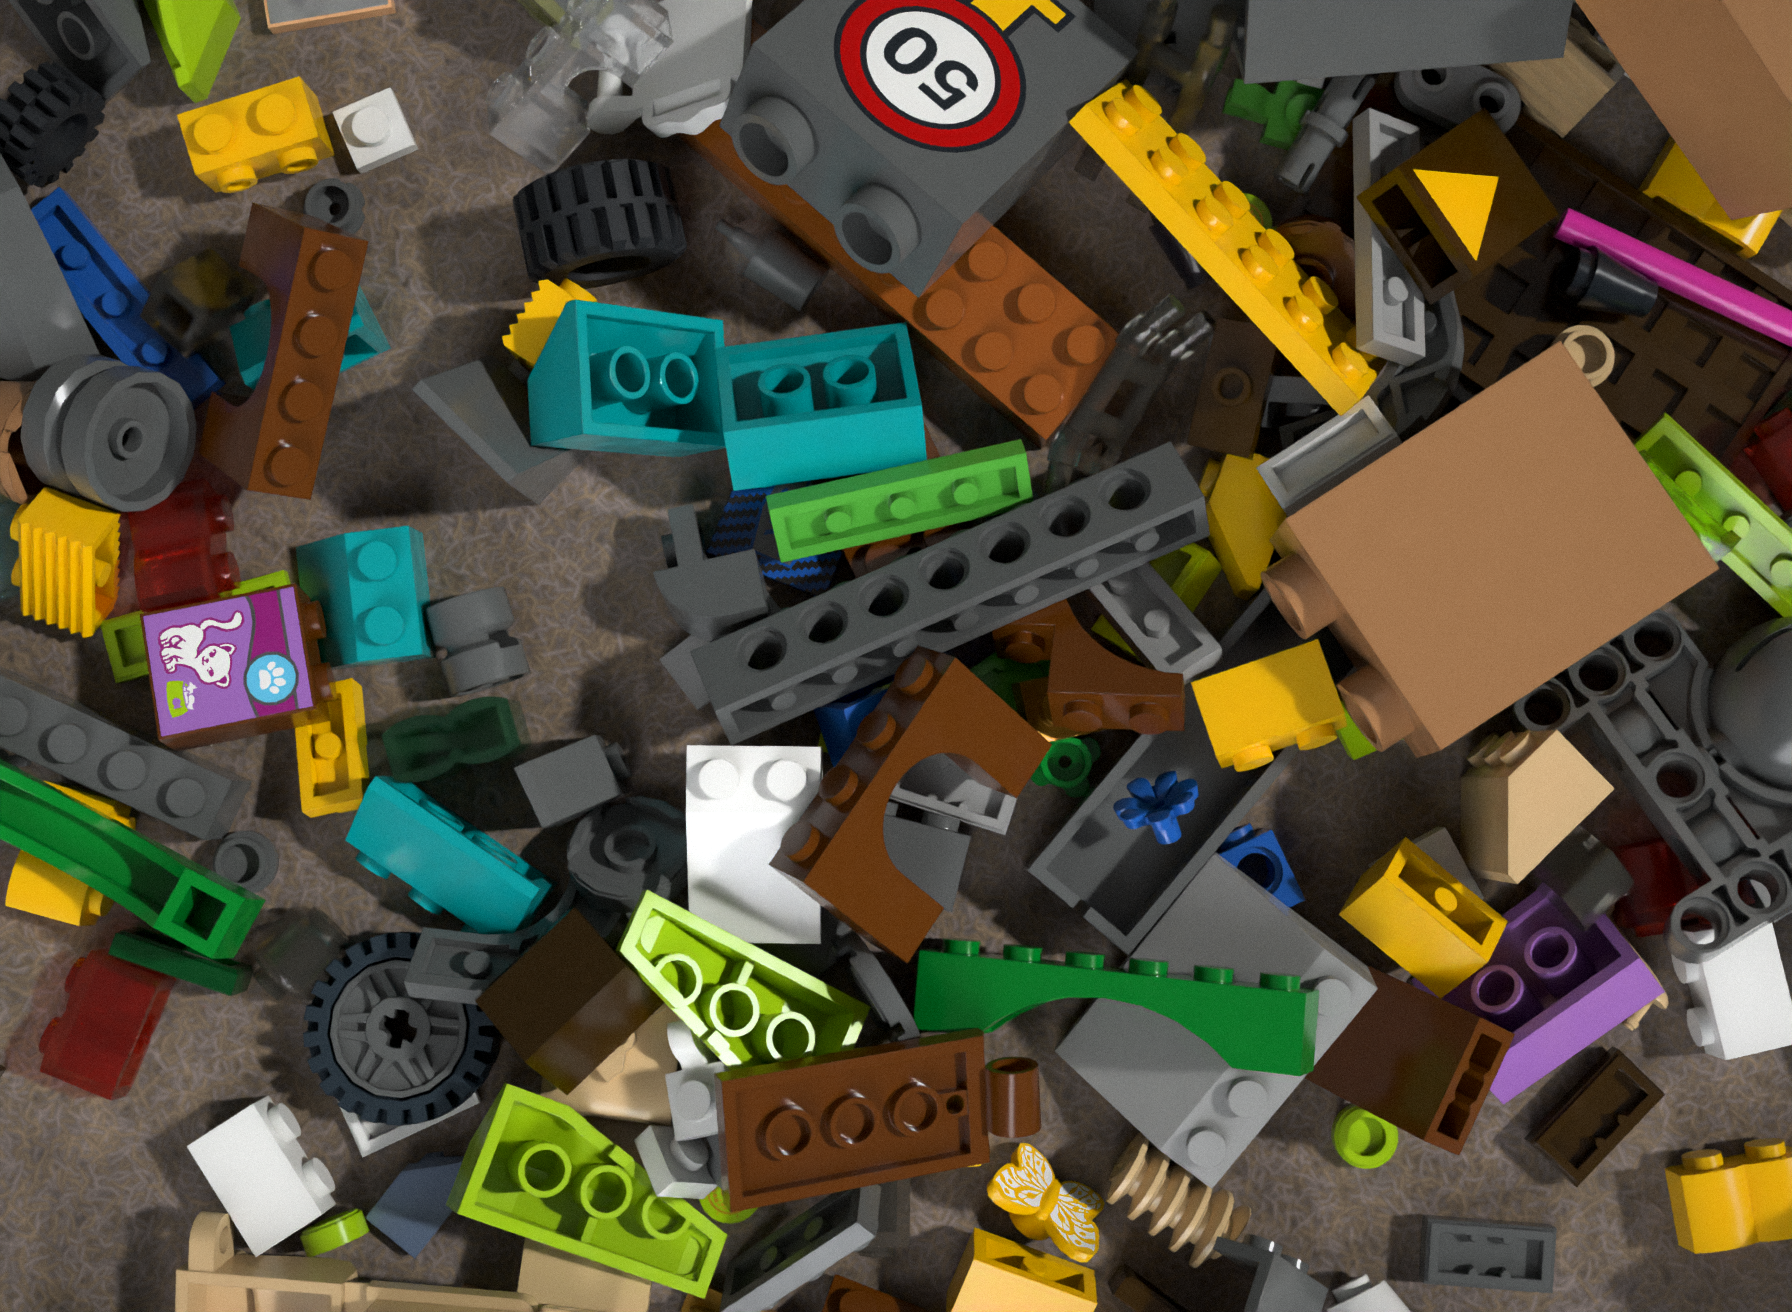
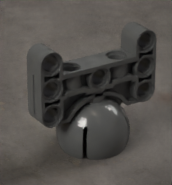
M1655 610L1513 704L1511 713L1513 733L1525 732L1526 730H1558L1567 739L1584 729L1699 886V889L1690 893L1675 905L1663 926V940L1668 951L1677 959L1686 963L1701 964L1709 961L1792 910V616L1774 618L1751 628L1726 649L1715 665L1714 670L1707 669L1709 662L1684 631L1680 622L1670 613ZM1641 636L1657 637L1665 644L1668 653L1660 657L1646 656L1637 649L1634 640ZM1588 669H1599L1611 677L1613 686L1605 691H1593L1582 684L1579 675ZM1544 702L1551 705L1557 711L1559 719L1551 725L1540 726L1532 723L1527 718L1524 709L1530 704ZM1666 772L1679 774L1688 781L1691 794L1683 798L1670 797L1660 790L1657 784V777ZM1755 880L1762 883L1770 894V906L1758 909L1746 905L1738 894V882ZM1689 914L1705 917L1714 929L1713 942L1697 944L1688 940L1680 928V919Z

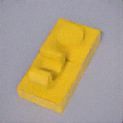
M353 678L335 682L337 698L334 701L328 702L331 721L295 728L301 809L310 818L335 812L344 813L358 810L370 784L362 686Z

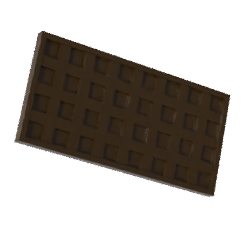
M1421 70L1422 78L1427 84H1441L1440 75L1436 70ZM1396 72L1380 73L1375 81V85L1369 91L1364 101H1362L1353 119L1368 108L1418 126L1420 131V151L1450 131L1407 110L1399 102L1395 94L1394 78ZM1481 96L1479 98L1482 109L1486 107L1489 113L1498 112V104L1495 99L1490 96ZM1520 112L1514 125L1504 135L1552 203L1558 215L1478 275L1454 290L1464 335V357L1459 380L1480 393L1550 348L1553 340L1564 330L1576 325L1592 326L1602 331L1608 337L1615 355L1611 373L1594 389L1631 442L1636 440L1656 419L1666 412L1725 468L1729 469L1792 374V347L1658 286L1656 301L1651 311L1644 318L1569 307L1565 302V298L1555 294L1554 281L1563 258L1574 246L1554 238V229L1566 208H1570L1791 311L1792 291ZM1353 119L1345 130L1349 136L1342 148L1337 146L1334 148L1319 171L1308 194L1303 195L1300 193L1281 222L1290 217L1315 214L1337 219L1354 231Z

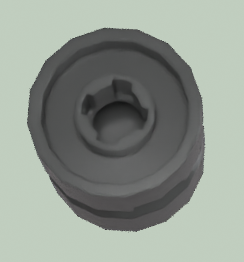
M493 587L463 594L437 603L424 611L434 645L444 647L447 651V656L440 664L450 697L477 693L531 674L521 639L511 637L508 629L514 624L515 618L504 587Z

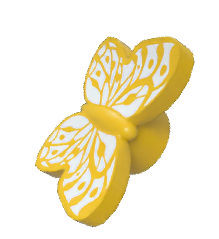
M1020 1143L1011 1155V1163H1006L988 1182V1196L996 1205L1009 1212L1014 1226L1026 1237L1037 1241H1043L1050 1237L1060 1251L1071 1259L1081 1263L1088 1262L1099 1249V1229L1092 1220L1103 1210L1105 1202L1097 1192L1084 1184L1072 1180L1060 1182L1058 1178H1055L1052 1167L1047 1159L1036 1148L1028 1143Z

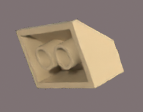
M1526 730L1525 732L1516 733L1510 731L1501 738L1494 732L1483 739L1466 758L1473 766L1461 777L1460 855L1472 877L1518 884L1615 788L1558 730Z

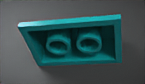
M576 299L566 302L527 379L531 446L666 457H683L726 448L715 348L725 347L723 320Z
M906 322L715 348L723 434L733 491L766 488L774 485L818 479H832L840 476L875 472L927 460L922 402Z
M375 776L367 787L345 841L360 850L355 859L362 866L384 879H388L391 873L395 874L412 886L408 896L420 906L436 915H440L446 909L465 922L461 932L486 935L509 934L527 928L558 884L403 776Z

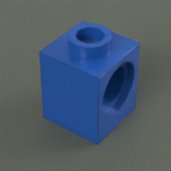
M1250 822L1233 829L1219 846L1220 849L1215 851L1236 868L1243 857L1251 853H1258L1264 858L1268 868L1267 877L1260 885L1289 908L1306 900L1272 829L1262 828L1254 832Z

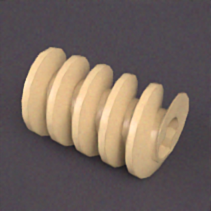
M1139 1132L1114 1165L1109 1177L1111 1185L1106 1202L1112 1205L1126 1194L1132 1197L1126 1217L1133 1221L1147 1210L1153 1213L1147 1233L1153 1237L1167 1226L1174 1229L1168 1249L1176 1252L1185 1244L1191 1242L1194 1248L1189 1265L1193 1268H1197L1209 1258L1215 1260L1222 1256V1254L1213 1249L1217 1236L1236 1241L1248 1224L1251 1208L1241 1205L1233 1209L1234 1197L1231 1192L1221 1189L1211 1194L1212 1189L1195 1176L1190 1179L1191 1173L1178 1163L1173 1161L1169 1164L1170 1157L1161 1152L1155 1145L1148 1149L1150 1141Z

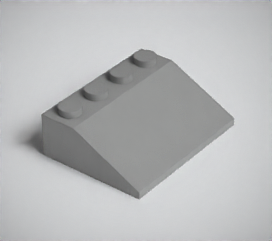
M1216 852L1202 866L1119 967L1128 968L1129 958H1149L1169 961L1168 973L1193 976L1194 965H1213L1234 968L1233 980L1259 983L1260 972L1300 975V988L1319 990L1314 1065L1378 989L1368 967ZM1094 998L1055 1046V1052L1149 1141L1211 1189L1307 1075L1292 1076L1232 1068L1208 1043L1178 1022L1145 1007L1107 998Z

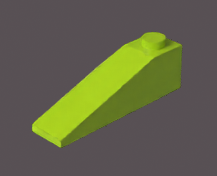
M649 890L642 891L615 950L628 966L730 1070L854 1049L870 1010V1006Z
M504 1083L472 1137L446 1202V1206L459 1215L702 1299L706 1297L727 1238L725 1232L683 1198L657 1197L646 1169L622 1148L594 1128L570 1106L508 1083Z

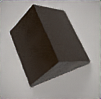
M574 905L474 998L478 1006L523 1061L566 1095L570 1094L665 1003L615 952L616 949Z

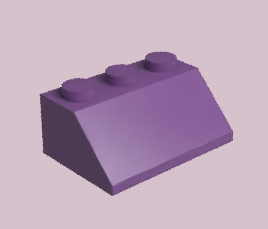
M1569 868L1502 915L1508 923L1488 963L1441 998L1515 1034L1490 1088V1091L1503 1105L1665 992L1637 953ZM1416 978L1411 980L1416 988L1438 997Z

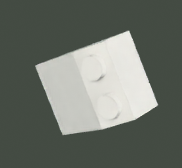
M687 745L686 837L689 912L748 943L821 944V905L768 864L779 850L786 831L799 821L819 791V785L823 779V747Z

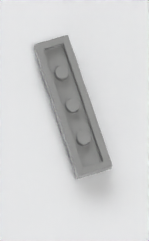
M1368 108L1353 119L1356 349L1405 366H1410L1426 357L1424 295L1356 196L1420 151V131L1418 126Z

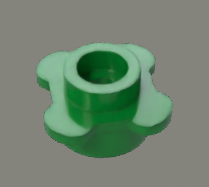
M1070 737L1050 742L1052 744L1051 748L1030 779L1038 786L1052 784L1063 788L1065 793L1072 798L1083 796L1090 787L1087 776L1090 773L1092 763L1097 761L1101 755L1098 742L1091 737L1081 740ZM1066 755L1070 758L1071 764L1069 767L1062 768L1059 765V758Z

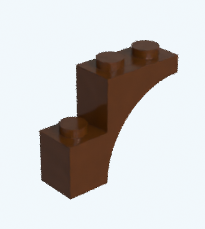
M1068 598L992 631L997 658L1012 659L1019 663L1051 660L1047 695L1053 727H1067L1077 732H1092L1099 728L1133 729L1138 733L1147 735L1160 734L1165 731H1185L1187 708L1183 674L1148 669L1132 664L1109 652L1082 628L1068 604Z

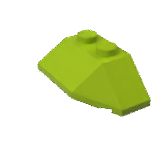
M143 0L178 87L195 104L207 99L241 19L234 0Z

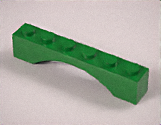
M0 759L1 840L82 881L134 913L151 927L211 959L235 957L266 899Z
M950 937L942 938V948L919 950L914 1021L917 1028L921 1030L950 1033L979 1028L986 1034L997 1031L1020 1014L1053 1000L1069 997L1107 998L1145 1007L1178 1022L1208 1043L1232 1068L1292 1076H1302L1314 1071L1319 990L1300 988V975L1260 972L1259 983L1233 980L1234 968L1194 965L1193 976L1168 973L1169 961L1129 958L1128 968L1104 966L1105 954L1066 951L1065 961L1042 959V947L1003 944V955L980 952L981 941Z

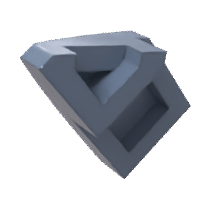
M443 1151L426 1153L418 1163H409L400 1172L365 1219L415 1259L453 1212V1210L446 1206V1202L464 1156L444 1157Z

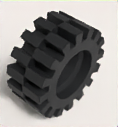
M54 61L52 65L48 62L39 64L37 72L31 68L23 73L24 82L19 84L14 81L8 88L11 95L7 100L0 98V154L12 172L29 185L33 186L34 184L37 187L44 186L46 181L53 183L59 180L61 170L65 173L70 171L76 156L81 157L85 152L86 148L84 146L86 143L93 141L99 134V131L94 127L102 124L105 114L101 112L106 108L105 101L101 99L103 96L60 63Z

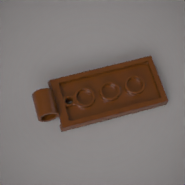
M979 1028L714 1073L723 1204L731 1213L989 1163L990 1145L988 1131L1000 1137L1020 1138L1034 1135L1041 1129L1039 1065L1037 1061L1026 1057L1011 1056L994 1059L985 1065L984 1032ZM955 1095L953 1103L946 1106L948 1099Z

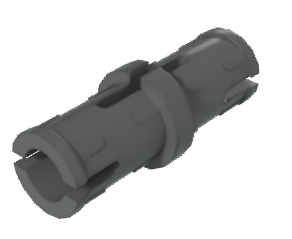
M1366 74L1331 78L1311 111L1305 110L1298 123L1302 127L1277 168L1274 169L1272 173L1274 178L1280 181L1283 178L1282 184L1303 195L1308 194L1319 171L1336 146L1342 148L1349 134L1345 130L1362 101H1364L1376 83L1372 77L1366 76L1363 79Z

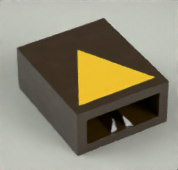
M1486 107L1410 157L1356 196L1430 305L1478 275L1558 215V212Z

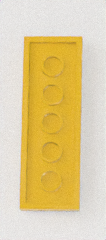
M1124 79L1088 102L1069 121L1071 126L1340 416L1357 404L1384 368L1387 360L1356 349V325L1354 326L1337 307L1338 299L1333 290L1316 276L1310 278L1293 260L1294 251L1288 241L1277 231L1270 228L1266 230L1249 212L1250 204L1242 191L1229 181L1221 182L1205 164L1206 156L1201 147L1184 133L1177 134L1160 116L1162 113L1161 106L1148 90L1140 85L1133 86L1127 79Z

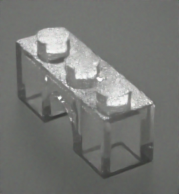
M569 0L567 12L553 28L549 26L543 27L533 37L527 48L526 58L512 74L509 72L502 73L490 87L486 96L489 134L546 174L555 172L591 133L590 125H588L587 100L567 86L568 83L580 73L590 70H602L615 75L632 88L674 42L668 10L655 0Z

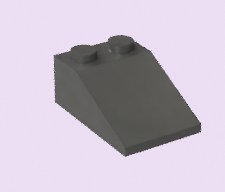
M8 0L51 60L60 63L103 96L101 99L105 101V105L151 62L137 0Z
M493 355L421 379L412 388L509 485L538 505L592 452L591 450L531 446L527 382L530 373L516 359L506 368Z

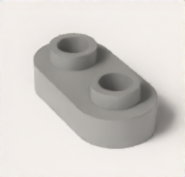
M1480 65L1434 68L1441 78V84L1439 85L1427 84L1422 78L1421 70L1398 71L1395 74L1394 90L1399 102L1412 113L1448 130H1452L1482 109L1479 103L1481 96H1490L1497 102L1498 112L1490 113V115L1504 134L1518 119L1521 102L1515 86L1505 77Z

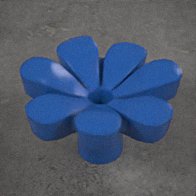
M1168 771L1157 776L1154 786H1151L1146 778L1140 777L1132 780L1126 786L1131 797L1122 798L1113 805L1118 818L1129 829L1152 826L1159 844L1165 845L1177 841L1182 833L1176 817L1189 813L1195 807L1194 800L1199 796L1197 781L1190 778L1178 783L1176 771Z

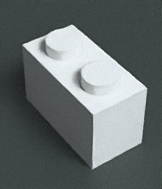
M1709 921L1680 927L1684 936L1694 943L1707 944L1714 940V929ZM1772 922L1715 958L1701 964L1686 963L1671 954L1677 977L1683 984H1689L1694 1008L1687 1010V1024L1690 1034L1697 1046H1704L1706 1054L1729 1060L1792 1045V1001Z
M269 1096L248 1106L187 1146L255 1257L312 1222L336 1204L330 1194L335 1190V1184L328 1169L318 1158L314 1157L311 1160L307 1158L296 1140L301 1135V1129L295 1116L283 1103L275 1106Z

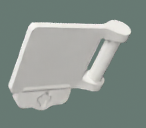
M664 0L639 10L617 9L603 14L595 24V39L601 45L597 98H594L589 104V127L597 133L616 134L624 131L637 118L642 117L643 124L656 136L664 138L676 133L698 135L712 122L722 119L750 51L753 0ZM636 39L632 96H622L626 46H629Z

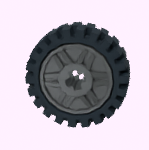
M419 932L382 934L345 950L346 953L335 958L325 969L327 973L322 979L317 980L311 991L314 994L312 1003L306 1005L304 1020H308V1031L303 1033L304 1047H309L311 1058L307 1060L312 1073H317L322 1081L319 1086L327 1096H334L339 1101L337 1104L348 1113H356L361 1116L360 1119L372 1123H384L394 1126L419 1124L434 1120L451 1112L468 1100L483 1085L490 1075L489 1071L492 1065L496 1063L500 1051L498 1045L503 1035L478 1005L410 997L408 995L404 979L421 935ZM407 1011L410 1013L408 1024L417 1028V1034L415 1037L403 1039L401 1044L399 1043L400 1032L391 1027L393 1018L405 1017Z

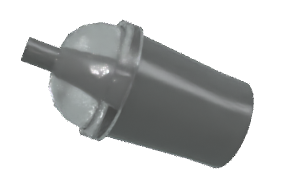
M721 219L715 227L717 231L727 237L725 256L728 263L735 269L734 274L741 279L746 277L799 312L806 307L828 274L829 270L817 263L777 231L778 226L770 221L765 223L761 220L748 219L741 221L734 227L724 219Z

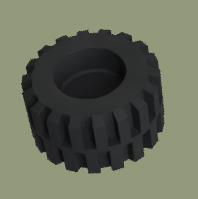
M612 159L579 164L557 170L536 179L518 191V194L512 200L528 278L539 284L538 281L548 279L557 286H560L564 278H567L580 287L585 288L627 281L666 267L683 255L687 249L672 173L663 164L638 159Z

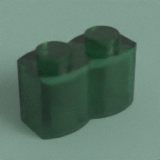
M495 696L479 697L466 701L455 707L446 716L419 715L404 719L394 724L382 735L393 778L402 782H433L443 780L459 773L469 764H495L508 761L517 757L532 745L520 701Z

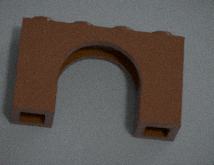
M252 202L239 266L260 277L268 289L271 305V330L267 356L258 384L250 398L212 391L199 453L246 490L311 500L369 241L315 216Z
M918 645L912 655L898 667L893 683L874 711L862 720L857 729L856 737L837 765L823 777L818 793L799 821L786 831L779 850L768 865L871 945L908 963L944 907L904 876L892 863L887 853L883 835V822L888 800L896 784L919 761L935 754L944 753L977 783L1017 799L1052 744L956 657Z

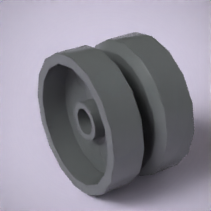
M74 354L54 363L34 384L23 409L20 438L26 463L42 483L82 499L88 498L103 506L122 512L145 511L164 501L180 484L194 455L197 426L192 402L181 385L160 372L140 366H128L119 360L102 355Z

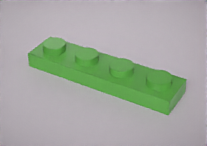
M1019 439L767 495L766 500L780 561L783 563L1006 513L1017 505L1033 502L1027 454L1022 440Z

